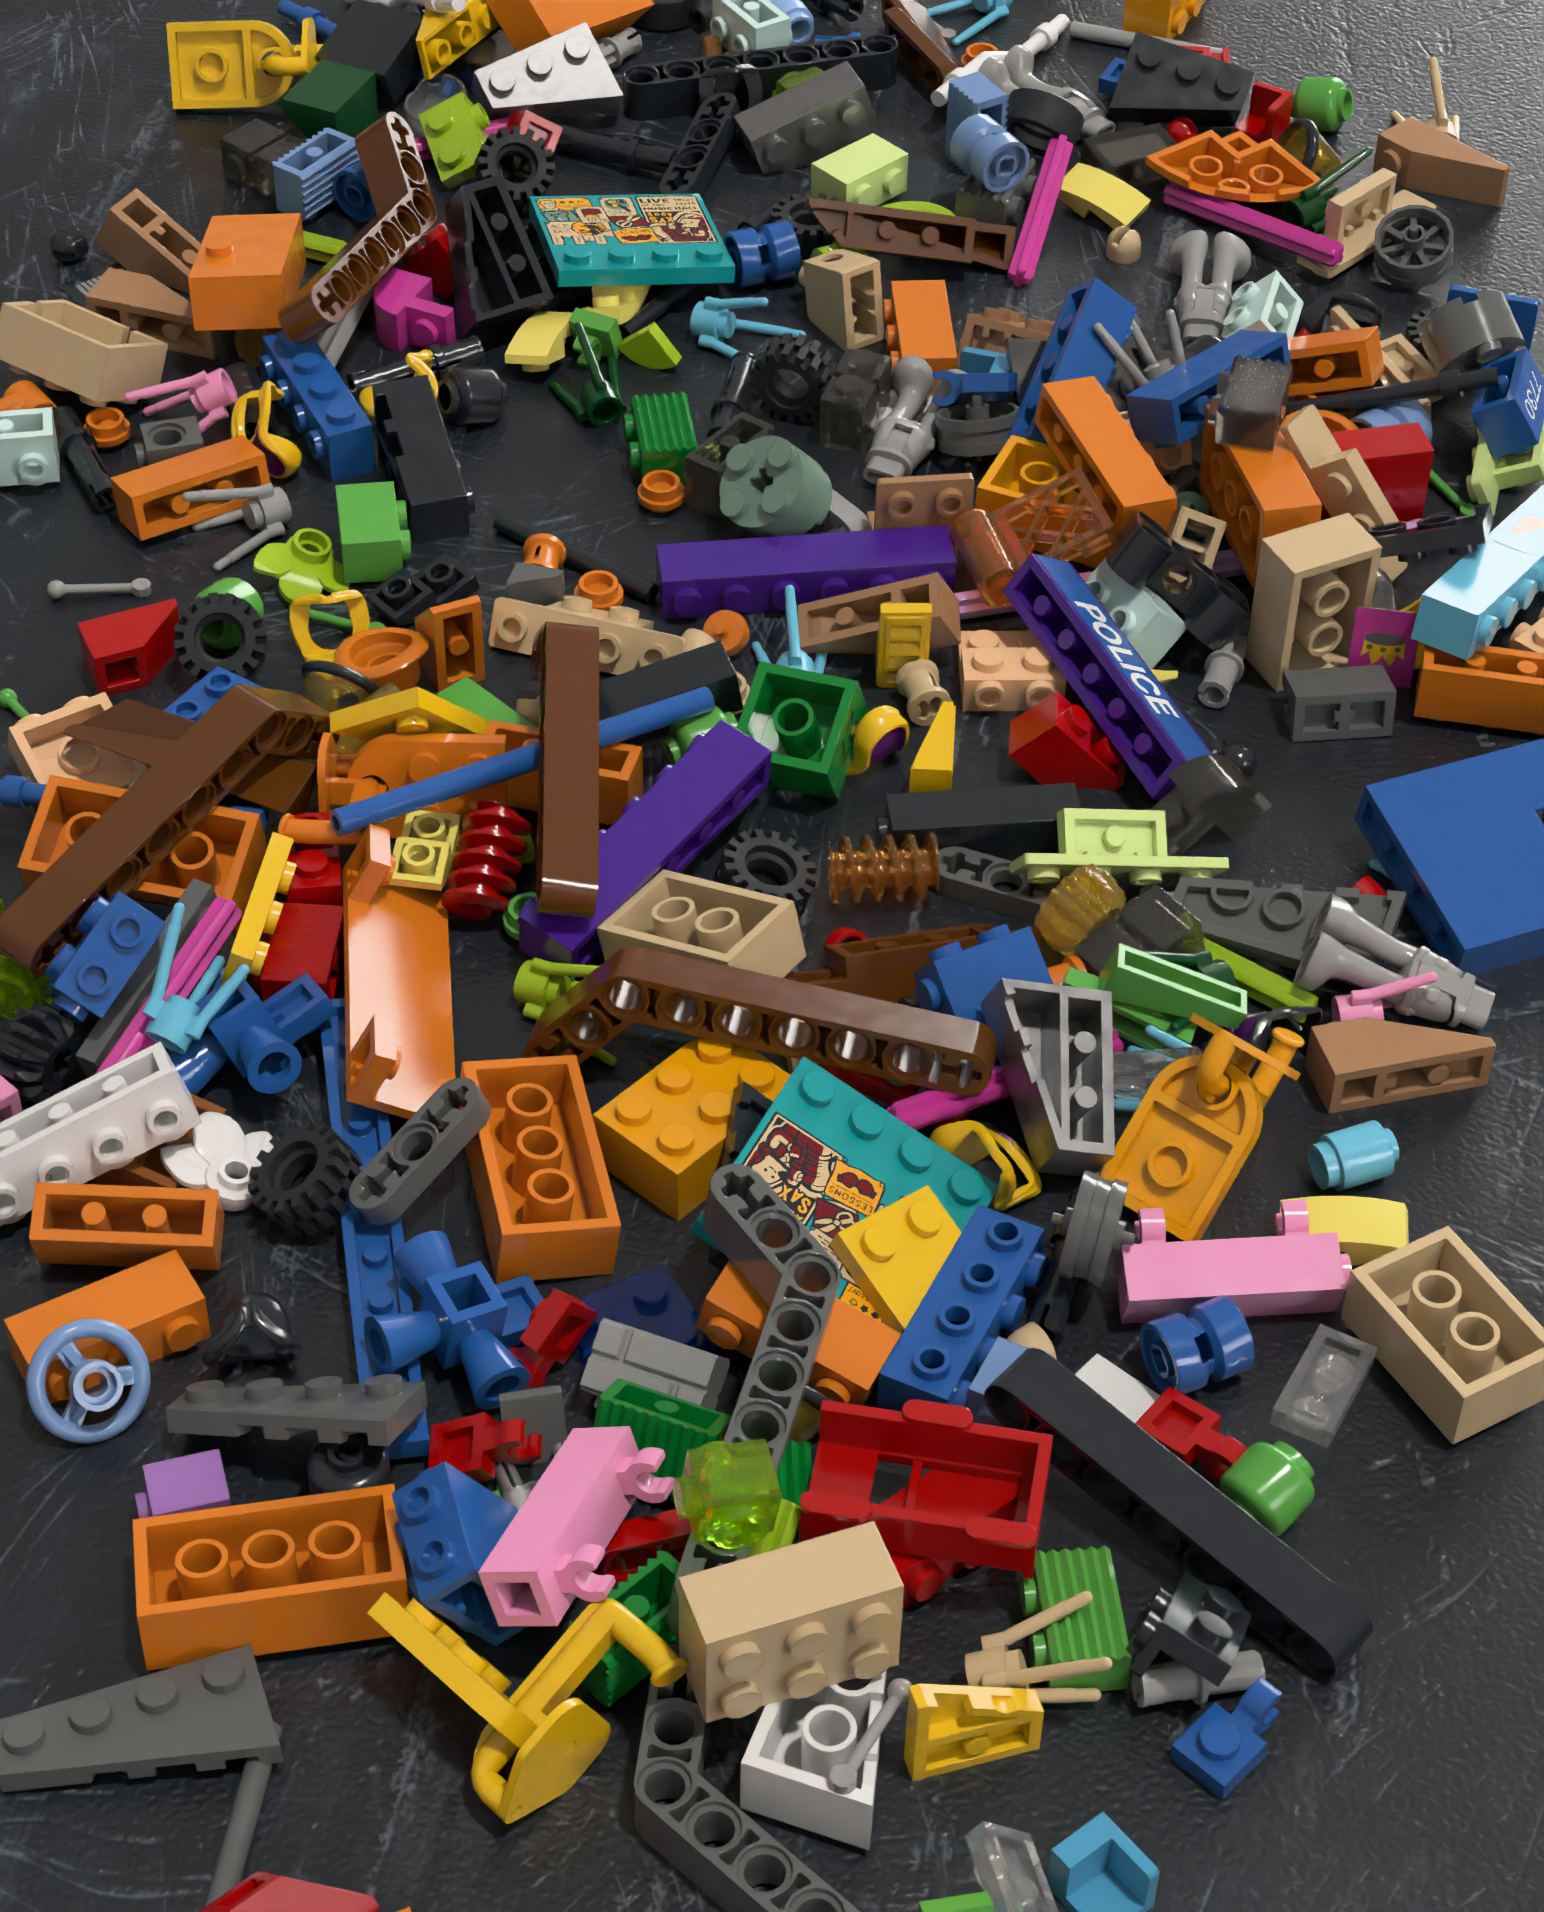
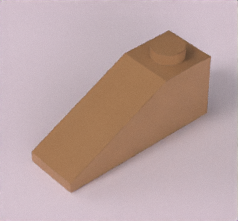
M1409 117L1378 134L1373 166L1374 172L1385 168L1397 174L1396 183L1412 190L1494 207L1504 204L1510 172L1509 166L1413 117Z
M137 188L109 209L95 243L128 271L150 275L166 286L190 294L188 276L201 243Z
M109 267L85 295L88 310L130 327L127 342H129L131 331H139L167 343V350L209 359H215L218 355L215 330L194 331L191 302L150 275Z
M936 572L798 605L800 648L805 653L875 654L880 604L883 603L932 604L929 651L961 644L959 599L940 574Z
M1363 1017L1311 1027L1304 1067L1327 1113L1332 1114L1487 1085L1496 1044L1490 1037Z

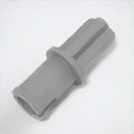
M631 27L625 28L611 38L603 37L597 41L610 69H616L621 65L623 59L641 50L642 39L640 34L630 40L627 39L635 34V29Z
M1239 629L1232 634L1219 650L1210 653L1205 660L1204 668L1206 674L1198 687V692H1201L1198 694V698L1207 707L1221 708L1225 706L1230 699V693L1234 684L1243 677L1245 669L1243 660L1248 650V636L1240 635Z
M1258 1651L1238 1652L1232 1668L1219 1687L1174 1659L1165 1662H1152L1142 1678L1130 1671V1686L1133 1699L1137 1701L1138 1707L1191 1699L1195 1704H1205L1209 1695L1248 1690L1259 1678L1265 1679V1669L1262 1657Z

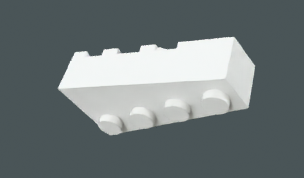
M887 1670L870 1679L854 1678L824 1687L817 1694L807 1698L797 1699L791 1697L765 1705L741 1761L740 1808L870 1851L881 1735L856 1771L857 1785L851 1793L845 1795L835 1793L829 1786V1773L834 1765L847 1761L884 1705Z

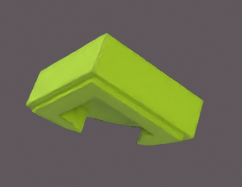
M656 322L628 336L618 346L620 351L629 359L651 369L672 368L682 359L680 353Z

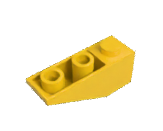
M466 0V6L461 12L448 10L445 13H438L425 9L416 37V45L425 80H431L499 27L498 21L485 0Z

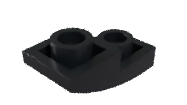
M445 552L416 575L411 574L404 567L365 596L368 603L394 624L400 626L414 623L415 617L431 607L465 599L480 589L476 576Z

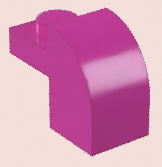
M392 267L376 284L373 292L376 333L379 341L385 347L400 353L407 344L426 349L428 345L434 343L443 346L456 342L454 308L433 302L432 278Z

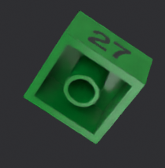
M759 661L737 729L772 750L769 780L772 781L774 787L839 800L854 754L853 742L855 731L861 719L867 714L868 706L859 682L856 680Z

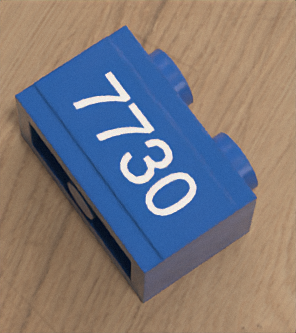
M1527 348L1483 363L1482 369L1498 368L1500 386L1477 390L1471 415L1494 458L1510 453L1514 455L1522 454L1530 450L1534 445L1539 444L1544 422V379Z

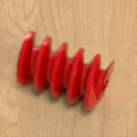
M472 799L468 803L469 813L463 819L462 826L464 832L457 840L459 852H456L452 858L453 871L447 876L446 887L448 890L442 895L441 904L448 912L457 917L484 921L488 920L493 913L500 914L508 911L510 901L499 894H512L516 890L515 881L506 875L518 874L521 871V862L512 856L523 855L526 852L527 845L519 837L528 836L532 832V825L525 818L520 817L514 810L502 803L487 799Z

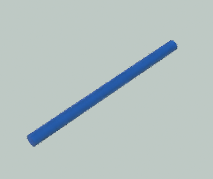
M703 686L599 721V749L711 712L715 707L713 694L708 687ZM539 741L330 811L332 828L338 836H343L367 828L369 824L376 825L538 770Z

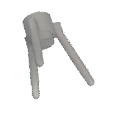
M1172 309L1166 311V319L1175 360L1173 365L1169 358L1157 362L1139 326L1134 319L1132 321L1133 331L1131 336L1148 366L1144 369L1147 378L1144 377L1102 324L1096 323L1093 326L1094 331L1102 339V342L1139 387L1185 362L1175 312Z
M271 483L248 488L185 492L182 495L183 500L187 502L249 498L248 501L242 503L241 509L192 524L194 531H200L245 519L250 529L258 528L262 531L215 562L213 568L218 572L241 559L269 539L284 535L285 528L283 525L290 523L292 520L291 505L286 493L280 487L273 488Z

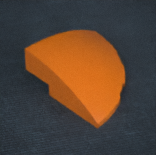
M1209 130L1148 155L1145 160V164L1154 171L1181 186L1214 197L1237 201H1288L1300 197V191L1313 186L1321 180L1272 139L1257 144L1241 130L1223 138L1213 130Z

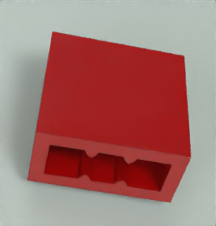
M1419 422L1331 432L1342 452L1353 448L1358 450L1399 522L1422 519L1434 449ZM1322 501L1320 521L1331 518Z

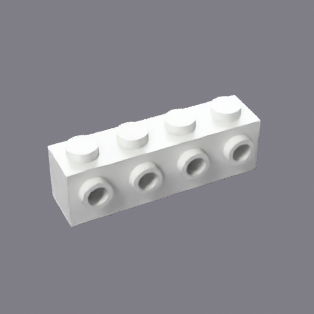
M161 1041L0 1122V1226L17 1222L32 1210L35 1182L84 1184L111 1169H119L128 1165L136 1156L164 1142L179 1139L189 1129L202 1123L191 1094Z

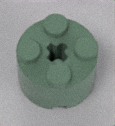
M764 436L756 438L747 444L740 443L728 452L726 457L727 466L721 478L719 492L720 509L731 521L757 538L805 535L815 523L821 525L830 509L832 484L827 473L823 471L822 467L813 458L788 440L778 436Z

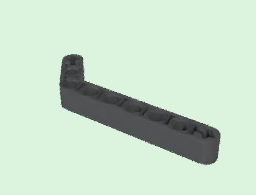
M743 1164L725 1165L714 1172L710 1180L703 1213V1227L715 1244L767 1303L770 1311L675 1576L668 1607L667 1622L671 1632L678 1639V1578L750 1557L767 1502L770 1498L831 1318L841 1278L838 1264L765 1179L753 1168ZM769 1388H774V1389H777V1390H779V1391H773V1390H771V1389H769ZM750 1438L759 1439L765 1443L754 1442ZM731 1490L741 1491V1492H743V1493H745V1494H747V1495H746V1496L736 1495V1494H734V1493H732V1492H730V1491H731ZM710 1544H722L728 1547L729 1550L717 1549Z
M679 1641L669 1644V1646L679 1658ZM686 1673L677 1681L665 1687H655L650 1681L633 1783L634 1821L636 1830L642 1839L726 1912H860L703 1778L711 1722H705ZM680 1687H687L686 1700L675 1698L679 1693ZM679 1740L685 1743H682L680 1745H669L665 1742ZM660 1799H671L676 1801L673 1804L668 1805L655 1803L656 1800ZM709 1841H720L726 1845L712 1848L706 1847L703 1844ZM764 1883L773 1885L776 1889L764 1892L757 1891L752 1887Z

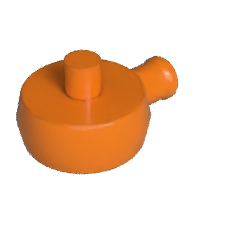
M717 611L706 620L703 627V632L711 636L715 642L721 640L728 657L739 654L748 644L750 637L748 624L744 617L735 611Z

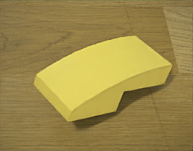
M1077 163L1065 175L1058 196L1062 202L1081 217L1085 218L1092 211L1113 229L1120 226L1130 227L1147 210L1151 202L1148 197L1119 178L1082 163Z
M650 285L592 286L593 305L582 309L616 318L618 325H621L630 320L639 311L648 294Z
M539 311L533 314L522 324L511 340L505 352V363L522 364V370L528 372L549 370V364L565 357L564 344L566 343V338L572 335L568 321L573 312Z
M417 810L406 814L402 835L397 836L393 855L396 856L394 873L387 885L442 891L452 866V858L456 852L457 840L461 832V815Z
M1313 1196L1280 1200V1203L1287 1200H1305L1309 1218V1234L1337 1233L1340 1252L1345 1251V1254L1349 1255L1351 1266L1366 1264L1409 1244L1408 1210L1404 1203L1357 1196Z

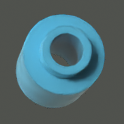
M1371 1120L1320 1136L1318 1143L1308 1147L1307 1159L1312 1177L1321 1189L1325 1190L1333 1187L1336 1191H1342L1392 1175L1395 1162L1399 1159V1147L1390 1129L1383 1128L1380 1123Z

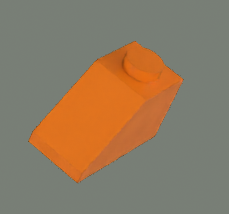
M478 595L431 607L414 618L415 631L422 633L429 639L428 651L420 658V663L438 693L466 676L474 682L486 680L482 607Z

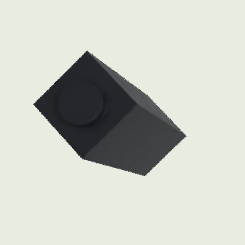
M721 640L599 681V721L703 686L710 689L714 697L715 706L719 707L724 713L728 711L734 713L743 710L737 674ZM670 725L619 743L638 746L670 735Z
M1075 783L886 794L885 816L876 817L878 848H887L891 869L932 867L933 856L939 850L953 846L967 848L1009 861H1014L1025 853L1059 854L1057 812L1063 808H1081Z

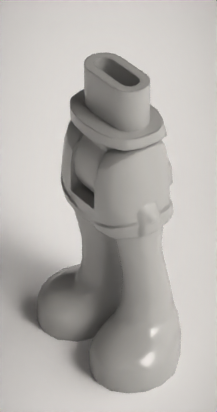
M1022 45L1012 47L1005 56L1004 61L995 56H990L980 66L978 71L1008 96L1014 89L1032 88L1054 94L1074 105L1083 114L1084 124L1078 140L1088 138L1099 143L1111 137L1116 129V124L1105 118V111L1097 107L1091 99L1081 92L1070 87L1061 88L1046 84L1033 76L1034 55L1028 48Z
M1202 230L1189 231L1180 235L1170 245L1168 264L1172 272L1182 278L1180 290L1177 293V297L1174 298L1173 308L1177 312L1178 327L1184 348L1201 335L1221 336L1224 328V319L1227 317L1233 302L1231 294L1232 282L1243 278L1250 268V248L1242 239L1232 233L1219 232L1214 238L1211 284L1208 285L1202 283L1209 245L1206 232Z
M905 356L894 367L892 385L898 400L890 414L881 421H878L873 428L874 438L871 448L865 457L866 468L863 471V477L872 484L876 485V481L879 478L911 476L912 471L935 448V438L939 433V428L936 427L935 415L939 409L946 406L935 405L933 398L947 397L951 393L952 387L948 380H939L935 386L931 404L920 423L913 421L920 409L931 398L934 385L932 368L926 360L918 356ZM949 369V371L959 374L966 373L960 369ZM976 392L965 393L957 403L972 401V396L976 395Z
M1333 893L1328 895L1313 923L1310 932V940L1312 942L1300 961L1293 985L1304 990L1314 991L1329 979L1339 978L1365 989H1371L1412 976L1435 972L1438 975L1436 982L1382 999L1391 1003L1398 1013L1406 1016L1413 1015L1434 1022L1447 1021L1446 1025L1455 1028L1459 1023L1478 1031L1484 1028L1491 1011L1495 993L1476 985V976L1469 972L1464 974L1462 970L1450 963L1448 959L1430 951L1425 946L1417 948L1397 940L1359 916L1345 899ZM1341 943L1364 950L1400 970L1398 974L1346 948Z

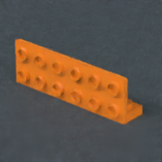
M369 824L343 868L346 1101L410 1119L441 1085L456 1078L448 910L441 904V897L444 893L429 889L387 885L392 878L396 865V856L391 854L390 830Z

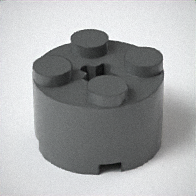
M1495 289L1476 291L1478 300L1466 304L1463 303L1461 297H1458L1440 306L1421 323L1423 333H1418L1436 377H1439V372L1459 369L1460 373L1482 370L1483 363L1526 348L1525 340L1502 291Z

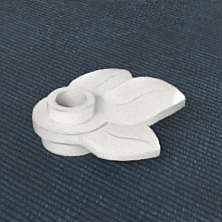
M204 1112L199 1115L202 1123L193 1128V1143L171 1145L160 1149V1158L165 1169L178 1183L195 1189H218L223 1209L240 1211L248 1208L253 1203L251 1200L253 1196L248 1192V1184L254 1182L249 1176L251 1167H260L262 1165L256 1158L261 1150L269 1153L274 1146L269 1142L273 1138L269 1132L257 1131L244 1135L239 1124L230 1116L218 1112Z

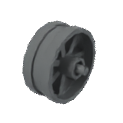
M1407 205L1394 209L1383 217L1375 229L1374 261L1379 274L1389 283L1402 288L1419 289L1435 284L1443 278L1453 264L1454 230L1449 219L1439 210L1425 205ZM1439 236L1445 241L1446 245L1430 242ZM1388 238L1397 243V245L1382 248ZM1425 254L1438 257L1429 262ZM1403 255L1400 263L1390 259Z
M973 395L970 402L957 403L939 409L935 415L936 427L939 428L937 449L944 454L952 456H975L976 461H984L987 455L999 454L1004 447L1019 407L1005 401L981 402V395Z
M1085 1170L1074 1208L1067 1206L1065 1215L1056 1212L1052 1214L1050 1223L1062 1226L1060 1236L1066 1237L1057 1276L1071 1280L1073 1277L1087 1280L1086 1284L1102 1287L1111 1251H1119L1121 1243L1132 1246L1134 1244L1136 1234L1124 1231L1126 1222L1120 1220L1129 1182L1114 1178V1181L1099 1177L1100 1174Z

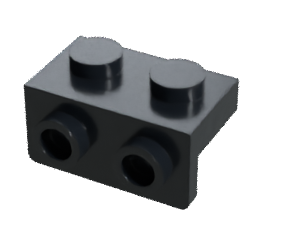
M1184 1571L1173 1590L1161 1585L1141 1616L1143 1620L1129 1642L1130 1645L1138 1649V1653L1129 1671L1142 1678L1158 1652L1162 1650L1219 1687L1233 1666L1252 1614L1243 1609L1239 1599L1228 1590L1215 1585L1209 1587Z

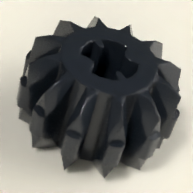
M35 1003L29 1009L21 1007L16 1013L15 1020L5 1023V1032L0 1039V1075L18 1089L21 1100L38 1104L61 1092L63 1085L71 1084V1075L76 1068L80 1067L75 1055L84 1043L81 1040L83 1026L74 1022L73 1018L65 1015L63 1011L50 1005L43 1006Z

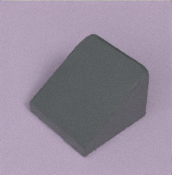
M516 562L506 583V598L547 606L563 601V596H565L564 570Z
M561 1385L498 1394L500 1423L508 1419L521 1418L525 1421L524 1436L534 1433L542 1435L541 1459L529 1464H514L515 1467L550 1463L554 1458V1446L559 1442L563 1445V1442L567 1439Z

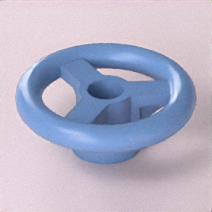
M102 1319L76 1320L50 1333L34 1352L26 1378L28 1401L37 1420L56 1437L79 1444L105 1441L126 1430L143 1410L150 1390V1366L139 1341L122 1326ZM88 1337L107 1340L124 1353L129 1365L115 1367L101 1359L87 1360L72 1341ZM55 1355L70 1372L69 1391L71 1397L62 1417L51 1406L45 1389L46 1373ZM98 1372L100 1376L98 1388L91 1393H85L83 1389L85 1377L90 1373ZM131 1385L126 1402L115 1415L97 1424L82 1425L88 1410L99 1412L111 1408L120 1399L123 1386Z

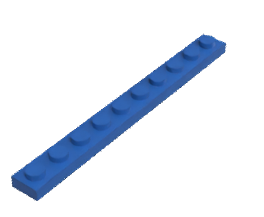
M345 998L332 999L330 1001L337 1010V1013L323 1022L320 1027L331 1128L361 1158L363 1165L359 1169L363 1170L392 1139L389 1114L346 1101ZM379 1192L376 1196L381 1197L383 1193ZM347 1197L345 1203L350 1209L344 1215L341 1214L358 1380L359 1383H364L368 1378L382 1375L374 1366L366 1346L364 1336L366 1317L413 1312L410 1283L395 1269L393 1264L397 1251L405 1244L401 1216L385 1225L370 1224L351 1203L350 1198ZM419 1358L392 1374L401 1375L403 1382L422 1381ZM425 1409L388 1447L384 1446L389 1454V1460L429 1455L430 1443Z

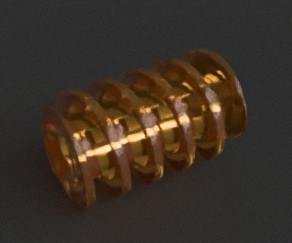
M927 833L921 849H919L913 834L904 835L899 849H897L892 835H883L878 850L875 849L870 835L861 836L856 851H854L848 836H840L835 852H833L828 841L827 878L832 903L839 904L844 888L849 889L854 903H860L865 888L871 889L875 902H882L886 887H892L897 902H903L908 886H913L919 901L925 900L930 885H934L938 893L940 870L937 837L934 833Z

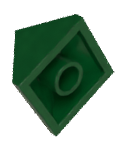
M322 59L277 104L308 139H312V135H318V132L323 131V128H331L356 138V135L378 120L376 75L372 71Z

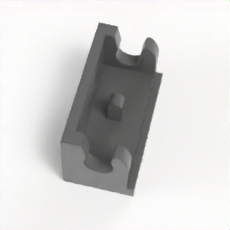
M1383 665L1283 671L1282 685L1288 696V705H1282L1281 709L1285 723L1290 731L1292 742L1392 736L1397 690Z

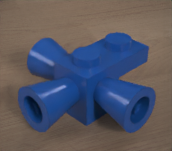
M225 967L221 968L206 996L195 1003L201 1010L223 986V984L219 985ZM307 972L264 1002L261 1001L244 979L206 1026L209 1030L208 1033L202 1035L199 1041L193 1039L185 1054H179L171 1050L166 1052L187 1089L193 1095H197L229 1060L243 1078L247 1076L250 1085L255 1090L266 1094L278 1093L292 1085L301 1071L302 1058L297 1048L292 1044L303 1036L317 1031L323 1022L337 1013V1010L328 996Z
M442 1231L424 1232L408 1240L397 1251L393 1264L395 1269L422 1295L419 1311L366 1317L364 1336L374 1366L382 1375L392 1374L432 1350L443 1370L463 1364L474 1402L478 1408H498V1394L525 1390L530 1382V1372L508 1348L523 1344L519 1338L529 1325L532 1311L544 1300L529 1274L495 1285L481 1261L458 1268L448 1236Z

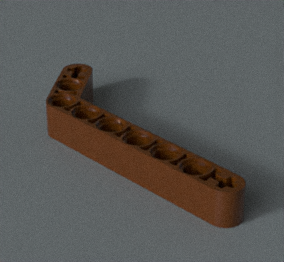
M395 112L387 113L356 135L355 138L356 148L377 215L303 286L278 313L281 328L288 338L296 344L304 345L339 322L437 221V209L413 133L407 122Z
M546 621L534 636L530 664V680L540 681L536 913L593 919L597 905L599 882V628Z
M244 684L233 686L0 916V954L32 976H44L43 973L59 950L67 943L75 948L84 934L77 930L76 926L94 901L100 896L108 900L118 891L127 896L267 754L317 760L323 732H330L329 712L298 693ZM332 733L335 744H337L340 735Z
M628 946L620 949L539 1015L524 1047L523 1058L576 1055L580 1065L632 1023H639L796 1059H802L805 1056L818 1064L953 1094L971 1096L982 1092L990 1082L998 1051V1038L989 1026L975 1020L640 946ZM738 1006H742L744 1008H747L748 1010H744L742 1008H739ZM793 1018L800 1019L804 1022H799L797 1020H794ZM850 1031L858 1032V1033H860L861 1035L854 1034V1033H852V1032H850ZM907 1044H913L918 1047H912Z

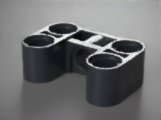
M1137 511L1105 548L1106 562L1120 578L1137 590H1141L1145 584L1149 585L1178 608L1182 613L1183 622L1187 629L1203 644L1214 651L1219 650L1251 614L1246 596L1233 583L1218 572L1211 570L1171 538L1159 524L1141 511ZM1174 565H1182L1190 571L1187 579L1178 584H1171L1163 578L1165 571Z

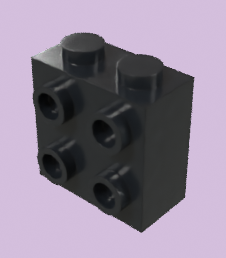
M355 0L315 55L317 63L325 59L375 72L377 100L395 105L421 68L416 37L423 16L415 12H406L387 7L381 3Z

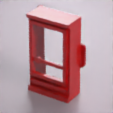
M912 1399L907 1401L903 1405L902 1412L822 1400L819 1444L808 1491L802 1492L800 1498L799 1542L874 1521L888 1551L1022 1571L1023 1578L1032 1579L1049 1476L1053 1435L973 1423V1414L966 1407ZM878 1461L912 1466L904 1508L870 1503ZM922 1468L1021 1483L1015 1521L983 1516L964 1518L914 1510Z

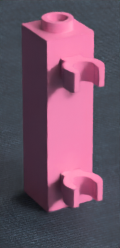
M1305 1200L1281 1201V1213H1276L1275 1215L1277 1236L1166 1242L1163 1207L1138 1209L1139 1221L1134 1222L1136 1244H1133V1246L1128 1244L1121 1245L1114 1266L1121 1324L1145 1323L1174 1312L1185 1316L1187 1309L1191 1306L1221 1295L1231 1299L1244 1317L1335 1312L1345 1290H1347L1349 1275L1352 1270L1350 1257L1347 1253L1340 1254L1337 1233L1309 1234V1218Z
M630 1426L572 1429L478 1571L499 1626H558L576 1596L589 1602H599L607 1598L616 1583L614 1575H597L591 1571L596 1570L606 1554V1547L637 1498L649 1503H660L665 1501L676 1484L673 1477L659 1478L651 1474L658 1470L665 1459L664 1450L647 1447L639 1451Z

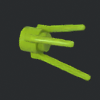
M536 957L533 960L525 961L517 973L513 989L515 1000L525 1004L523 1016L537 1020L547 1007L579 983V981L575 980L571 983V979L568 976L586 977L599 966L555 963ZM600 1048L592 1055L609 1066H614L617 1062L616 1057L603 1048Z

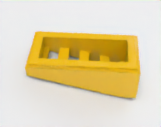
M880 604L875 650L876 685L879 688H897L895 676L904 664L918 659L929 660L932 604Z
M943 701L910 768L909 793L952 790L956 715L954 702Z

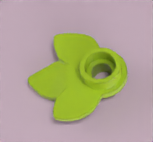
M313 528L298 530L294 536L288 539L287 543H270L265 545L257 553L253 562V570L255 572L279 579V592L290 604L299 596L321 594L323 589L330 593L349 590L351 584L344 583L343 565L334 559L330 538L325 533Z

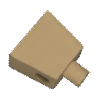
M836 249L806 260L799 271L798 281L801 286L805 287L807 315L810 321L847 353L884 340L880 261L876 258L845 249Z

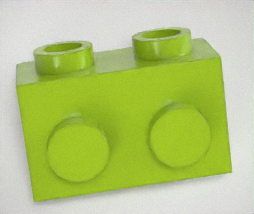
M461 91L418 114L441 182L448 189L473 177L476 170L473 169L475 159L482 144L485 143L488 137L486 128L491 125L482 105L479 102L473 104ZM498 164L499 172H500L501 176L503 177L502 172H501V169H500L499 164Z

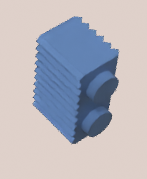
M979 71L950 80L948 88L945 157L949 158V161L954 162V165L958 166V169L963 170V173L968 174L967 177L970 173L953 160L950 153V141L960 123L969 116L980 113L989 115L1004 129L1008 128L1005 125L1008 121L1005 116L1009 113L1006 108L1009 106L1007 100L1010 97Z
M323 128V131L318 132V135H312V139H306L307 142L301 143V146H296L295 150H289L290 154H284V157L278 158V161H273L277 210L283 213H301L302 221L311 220L318 215L319 210L329 203L336 201L332 188L333 178L339 171L360 159L357 154L355 138L331 128Z

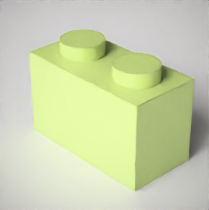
M872 133L811 163L810 192H812V197H818L819 193L827 194V200L834 196L842 202L877 206L907 191L908 153Z

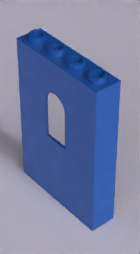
M1544 738L1365 786L1354 820L1396 890L1407 892L1405 905L1434 953L1448 959L1450 963L1462 970L1464 974L1469 972L1474 976L1544 957V824L1537 815V812L1544 811Z

